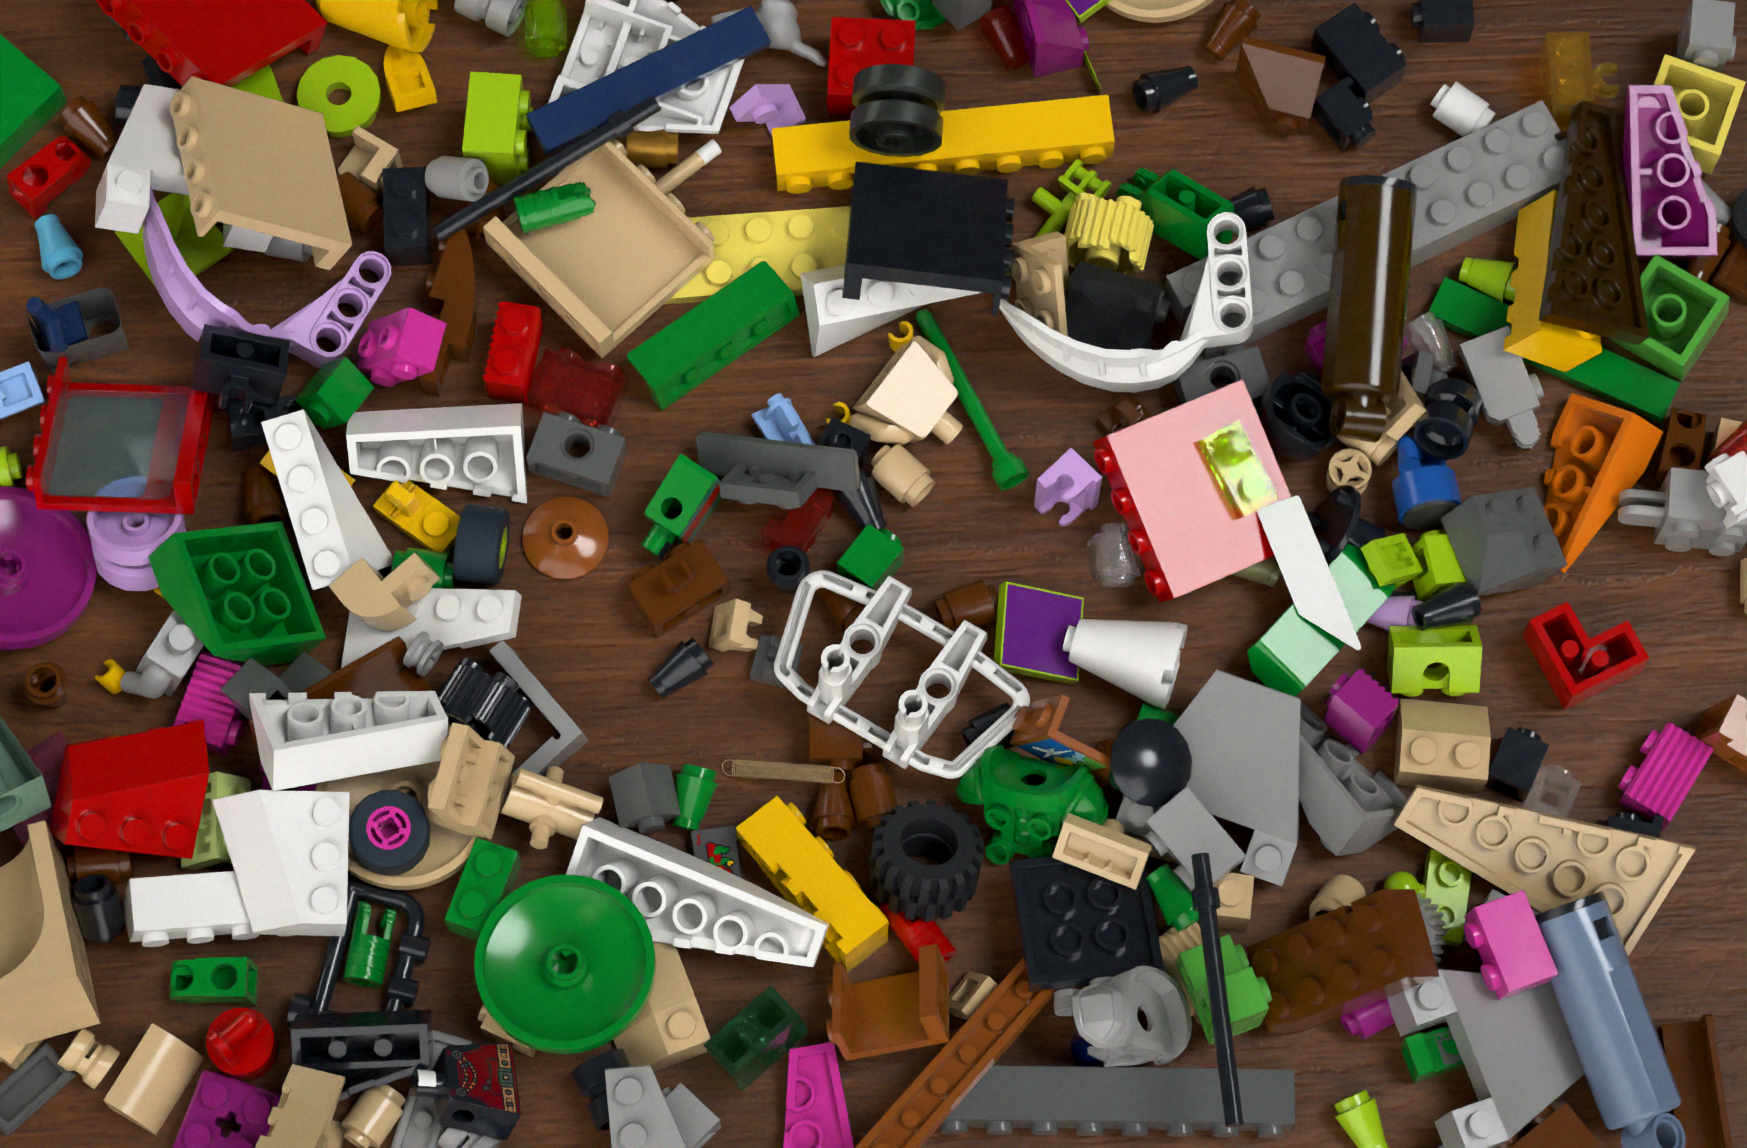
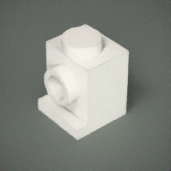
M1744 451L1732 457L1724 453L1710 461L1705 466V469L1709 474L1706 480L1708 484L1707 492L1713 503L1718 508L1723 507L1727 512L1722 522L1728 529L1747 518V455Z

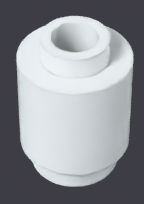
M1457 81L1451 88L1444 84L1430 104L1436 108L1432 117L1462 137L1488 126L1496 114L1488 108V102Z

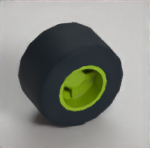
M476 504L464 506L458 524L454 548L453 569L457 581L495 586L500 582L509 542L510 516L507 509Z

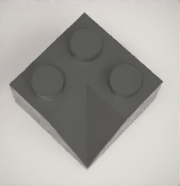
M1535 487L1473 495L1441 518L1467 583L1474 587L1478 596L1536 587L1567 565Z

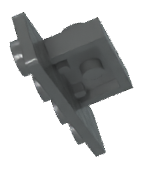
M704 431L700 432L696 437L699 465L714 475L725 476L719 482L721 498L738 500L743 504L764 503L777 505L782 509L800 508L817 488L856 492L861 486L857 452L853 449Z

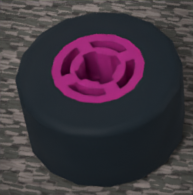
M381 790L366 796L355 807L349 820V839L356 858L366 869L380 875H399L412 870L423 860L430 845V825L424 808L413 796L399 790Z

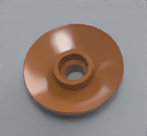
M557 497L542 503L530 514L523 529L522 542L528 561L538 572L556 580H574L588 575L602 562L608 550L609 532L604 517L592 504L576 497ZM566 527L570 528L573 534L568 539H560L557 537V532L561 528Z

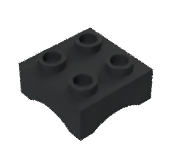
M1080 261L1070 276L1066 304L1068 337L1103 349H1148L1162 285Z

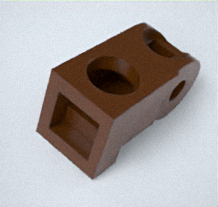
M1675 407L1671 408L1651 488L1660 489L1671 467L1699 470L1706 435L1704 433L1707 419L1706 414Z

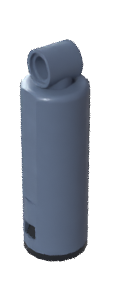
M1600 891L1534 915L1559 973L1550 980L1605 1128L1615 1130L1624 1127L1621 1133L1622 1148H1685L1686 1136L1684 1128L1674 1115L1666 1113L1680 1106L1682 1098L1604 892Z

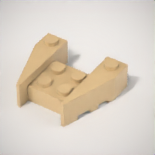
M292 1064L282 1086V1095L278 1106L272 1108L268 1117V1124L271 1125L268 1135H260L255 1148H342L346 1129L342 1126V1122L334 1121L332 1118L345 1083V1077Z

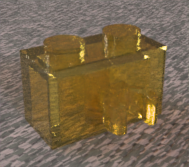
M1589 32L1546 33L1540 50L1543 102L1559 129L1568 130L1571 108L1582 100L1594 103V92L1602 98H1614L1618 95L1620 86L1618 84L1608 85L1602 79L1605 76H1616L1618 64L1607 62L1599 65L1596 69H1592Z

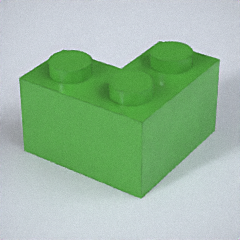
M1230 934L1220 937L1232 1035L1235 1036L1261 1025L1269 1010L1267 1003L1272 1002V997L1263 976L1256 978L1252 966L1249 967L1246 953L1241 944L1234 945ZM1199 945L1179 953L1175 963L1208 1043L1212 1045L1215 1044L1205 961L1203 946Z

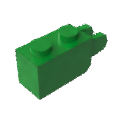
M1139 168L1135 175L1132 176L1135 184L1134 187L1128 184V182L1122 183L1118 190L1115 191L1117 197L1130 196L1142 203L1140 211H1144L1145 215L1150 216V220H1153V233L1199 260L1208 257L1209 254L1207 228L1211 219L1220 213H1234V204L1175 169L1168 170L1159 176L1152 171L1149 172L1148 169ZM1222 231L1215 239L1222 244H1228L1232 240L1233 231Z

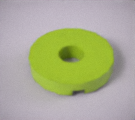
M343 55L322 58L311 65L300 79L297 90L299 107L322 113L327 134L330 137L336 138L352 136L356 126L362 129L369 127L375 120L382 101L378 78L372 69L355 57ZM336 89H346L351 93L348 102L342 105L330 103L328 97Z

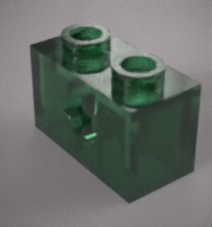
M770 985L704 1044V1047L714 1063L743 1092L809 1031L801 1016Z

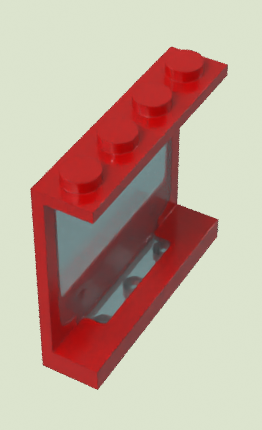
M59 357L55 375L49 374L47 379L49 403L42 404L40 426L42 434H36L34 437L33 456L35 465H28L26 473L27 490L34 491L37 510L195 514L217 394L190 389L191 386L71 382L68 358Z

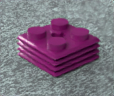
M203 1070L172 1148H255L260 1135H268L271 1126L268 1124V1117L272 1108L278 1106L281 1095L209 1070ZM231 1118H236V1122L241 1127L239 1133L231 1132L228 1138L224 1137L225 1132L220 1128L222 1123L229 1122Z

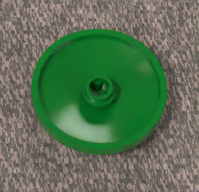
M554 875L531 881L519 887L495 907L480 932L475 950L474 970L482 1002L491 1018L506 1034L532 1049L554 1054H572L603 1046L617 1038L634 1023L645 1008L653 989L656 974V956L652 935L643 915L623 893L609 884L590 877Z

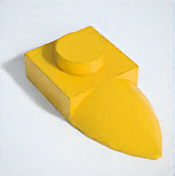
M389 45L385 52L383 65L386 85L396 113L437 103L436 90L421 55L418 52H406Z

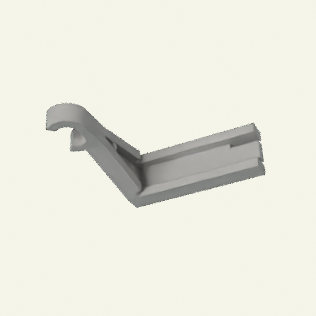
M502 640L489 652L508 675L519 684L521 690L561 735L559 739H554L552 736L519 767L546 776L548 767H558L589 740L518 658L519 655ZM519 768L516 769V770L513 772V774H517Z

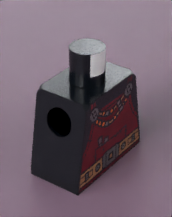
M512 1043L447 1046L443 1048L432 1071L415 1069L412 1073L410 1082L411 1095L413 1097L434 1098L436 1121L441 1126L507 1140L521 1116Z

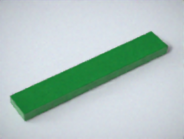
M1447 277L1444 278L1426 316L1427 319L1472 339L1508 325L1510 330L1512 324L1507 321L1509 305ZM1602 348V353L1567 372L1526 358L1522 359L1523 362L1659 424L1664 420L1680 385V382Z

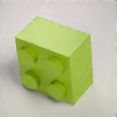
M470 71L462 145L463 157L481 160L485 164L493 182L503 185L520 175L521 172L529 170L530 147L527 146V133H532V129L526 120V115L534 111V108L530 107L531 91L524 90L522 75Z

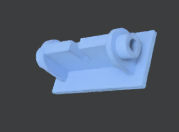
M781 393L768 399L767 404L769 407L751 415L765 439L816 445L792 406L790 398H784Z

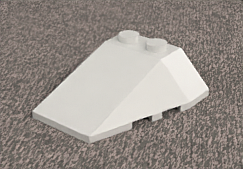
M586 0L584 12L561 75L557 77L548 104L706 27L704 25L700 27L682 14L681 8L673 2L668 3L665 0ZM745 59L657 101L662 110L634 126V131L665 129L667 132L718 134Z

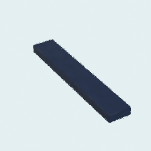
M749 6L528 113L526 120L543 151L548 155L609 122L607 117L622 109L623 112H626L652 95L659 101L770 47L771 40L753 8Z

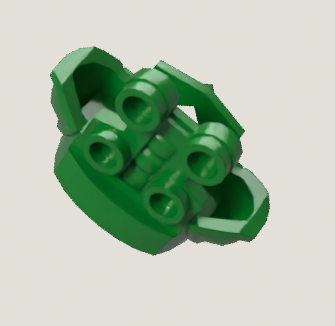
M999 744L985 749L975 765L960 778L955 792L964 803L978 805L983 803L986 822L993 829L1001 830L993 833L985 849L987 858L998 865L1007 864L1015 853L1028 855L1027 859L1053 856L1055 846L1046 840L1060 835L1068 813L1102 826L1107 820L1109 806L1103 789L1096 782L1095 777L1090 774L1089 766H1065L1022 756L1020 753L1006 750ZM1031 774L1041 775L1046 781L1039 784Z

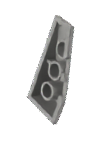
M1301 702L1300 803L1310 825L1320 836L1321 843L1326 849L1333 852L1335 856L1364 852L1398 829V827L1394 826V820L1407 801V798L1382 771H1378L1374 776L1355 758L1360 752L1348 743L1344 746L1326 734L1327 724Z

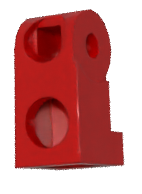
M67 136L58 137L6 175L9 193L36 220L48 210V203L66 190L67 186L76 183L86 174L91 166V159Z

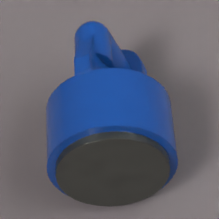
M1403 435L1397 441L1400 475L1392 483L1398 520L1400 524L1412 530H1431L1443 527L1441 518L1462 503L1456 473L1453 469L1447 467L1446 460L1436 459L1425 454L1417 446L1413 436Z

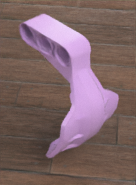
M152 186L150 187V205L143 221V243L146 260L154 285L165 306L190 337L199 342L203 326L208 324L290 341V353L317 368L342 358L391 276V265L383 254L375 251H367L360 254L341 281L321 297L274 328L270 329L266 324L252 325L237 311L208 292L188 268L173 241L161 209L155 200ZM370 269L374 271L379 281L376 283L366 282L362 279L359 270ZM338 304H351L355 307L358 316H344L339 311ZM320 337L331 339L336 346V350L333 352L321 350L316 343V339Z

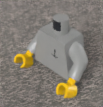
M159 588L153 589L155 593L163 597ZM173 610L146 651L135 672H126L113 659H108L104 662V665L109 669L108 672L103 676L96 675L94 678L111 694H117L123 690L127 693L151 699L159 698L163 694L171 698L205 645L176 611Z

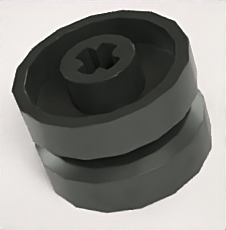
M885 64L860 70L853 78L852 104L856 108L851 111L849 139L861 149L884 156L910 157L934 152L942 145L943 117L940 113L944 110L946 82L938 74L911 65Z

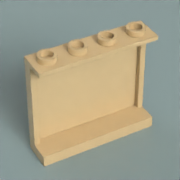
M191 76L182 89L172 97L170 113L173 116L177 147L181 154L184 180L188 188L191 203L190 210L194 218L197 236L204 237L217 221L310 245L315 267L330 270L352 246V240L323 114Z
M616 138L565 167L540 189L546 190L554 186L559 187L570 183H579L580 181L581 183L585 182L591 190L590 197L596 203L594 213L586 217L583 216L580 219L565 222V224L542 228L541 230L531 231L526 234L522 233L516 211L503 222L495 216L483 227L486 243L601 358H604L715 259L713 243L715 239L709 229L699 221L694 224L684 214V206L673 194L667 193L664 195L655 186L656 180L650 171L642 164L636 167L626 157L627 151Z

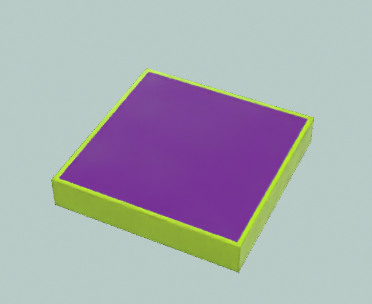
M1007 581L1000 584L994 662L1011 673L1071 685L1078 682L1080 667L1069 662L1070 652L1063 651V644L1069 625L1077 627L1079 620L1083 619L1084 598Z

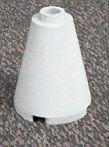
M1080 619L1077 627L1069 625L1063 644V651L1070 652L1069 662L1155 707L1166 709L1179 669L1180 648L1184 649L1188 625L1179 622Z

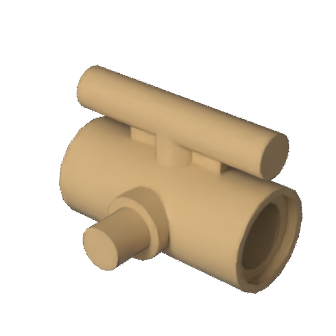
M556 766L548 767L546 776L519 768L517 774L512 773L509 777L499 812L530 823L529 829L532 832L530 845L536 849L547 848L549 837L555 833L578 840L582 825L594 819L595 813H599L604 800L601 796L562 783L564 771Z

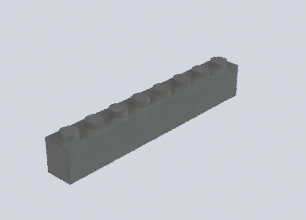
M992 1066L939 1127L940 1132L944 1134L967 1133V1127H986V1133L992 1135L1012 1134L1013 1128H1031V1134L1056 1135L1058 1134V1128L1076 1129V1134L1081 1136H1099L1103 1134V1129H1121V1135L1140 1137L1148 1135V1129L1167 1130V1136L1190 1137L1194 1135V1130H1212V1136L1219 1138L1239 1136V1131H1257V1137L1281 1138L1284 1137V1131H1291L1295 1125L1294 1069H1237L1244 1125L1225 1127L1218 1068Z

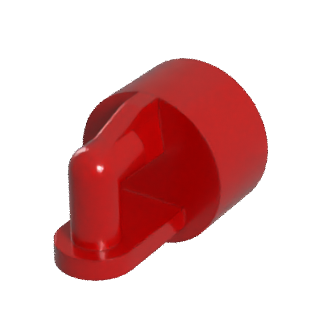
M249 1008L230 1009L220 1014L209 1027L206 1035L207 1052L214 1065L224 1076L242 1082L252 1081L265 1075L274 1065L278 1055V1039L269 1021L262 1013Z

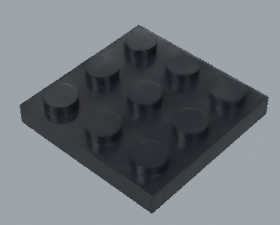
M1052 856L1010 861L1009 871L1029 992L1090 985L1089 982L1092 979L1114 977L1137 966H1150L1165 971L1150 886L1146 880L1148 877L1146 865L1135 890L1052 858Z

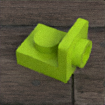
M1404 533L1372 540L1360 548L1368 563L1370 572L1375 576L1380 587L1395 583L1396 587L1394 590L1423 572Z

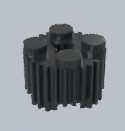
M461 658L437 694L448 717V722L451 726L452 723L469 725L484 740L500 742L508 749L530 714L533 704L522 695L516 693L519 684L509 676L497 672L492 678L489 674H484L483 668L476 662L468 658Z

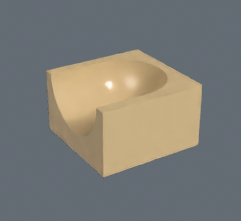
M45 820L28 825L29 839L26 846L13 860L0 867V1051L100 1024L83 936L72 901L73 887L69 878L68 867Z

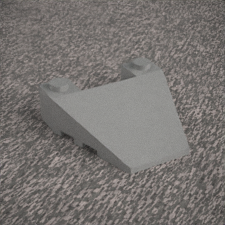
M1216 669L1173 725L1187 741L1192 757L1191 778L1186 787L1193 792L1210 814L1254 829L1240 872L1283 886L1299 840L1301 698ZM1124 796L1116 820L1124 826L1125 831L1144 837L1150 832L1145 827L1146 820L1164 805L1158 807L1142 806Z
M1440 969L1438 970L1439 977L1388 997L1391 1014L1400 1037L1447 1021L1479 1102L1453 1110L1434 1122L1444 1148H1496L1512 1138L1585 1073L1550 981L1498 1000L1495 991H1490L1487 988L1482 973Z

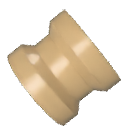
M1343 449L1335 453L1330 460L1326 473V487L1331 493L1341 485H1351L1359 491L1361 496L1366 490L1371 476V462L1359 450Z

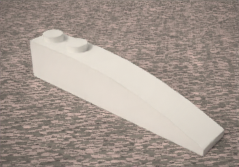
M600 817L582 825L566 875H580L600 880L619 890L630 899L643 915L653 941L673 944L674 947L714 950L715 953L754 956L761 960L813 967L829 926L828 923L736 875L630 829L619 827V825Z

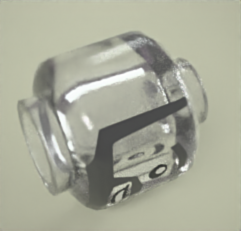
M1126 523L1101 525V533L1092 535L1087 541L1089 574L1093 579L1100 581L1101 587L1119 588L1135 585V578L1140 577L1145 571L1140 555L1138 556L1133 552L1128 542Z

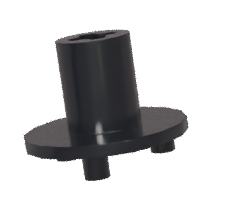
M1341 485L1333 490L1321 503L1315 514L1309 511L1306 512L1327 563L1334 560L1348 543L1360 549L1372 540L1386 537L1385 531L1382 528L1359 517L1361 497L1359 491L1351 485Z

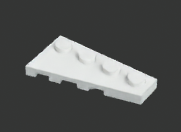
M431 588L424 598L408 606V609L417 620L404 628L393 631L372 628L350 611L341 668L396 637L402 638L408 650L413 640L423 631L430 634V641L439 640L443 642V650L456 647L466 649L516 638L522 595L516 590Z

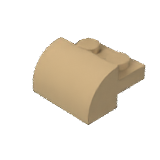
M452 723L449 736L445 737L441 744V763L437 777L431 781L428 789V808L430 809L428 819L444 828L461 834L492 840L515 756L500 742L484 740L469 725Z

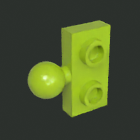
M1431 849L1426 855L1422 884H1419L1412 874L1405 871L1392 873L1386 879L1384 889H1415V892L1421 894V897L1430 898L1431 904L1439 906L1437 912H1443L1444 914L1441 918L1442 921H1445L1442 930L1447 931V935L1442 936V939L1447 941L1446 945L1458 947L1462 944L1464 916L1467 912L1472 871L1437 850Z

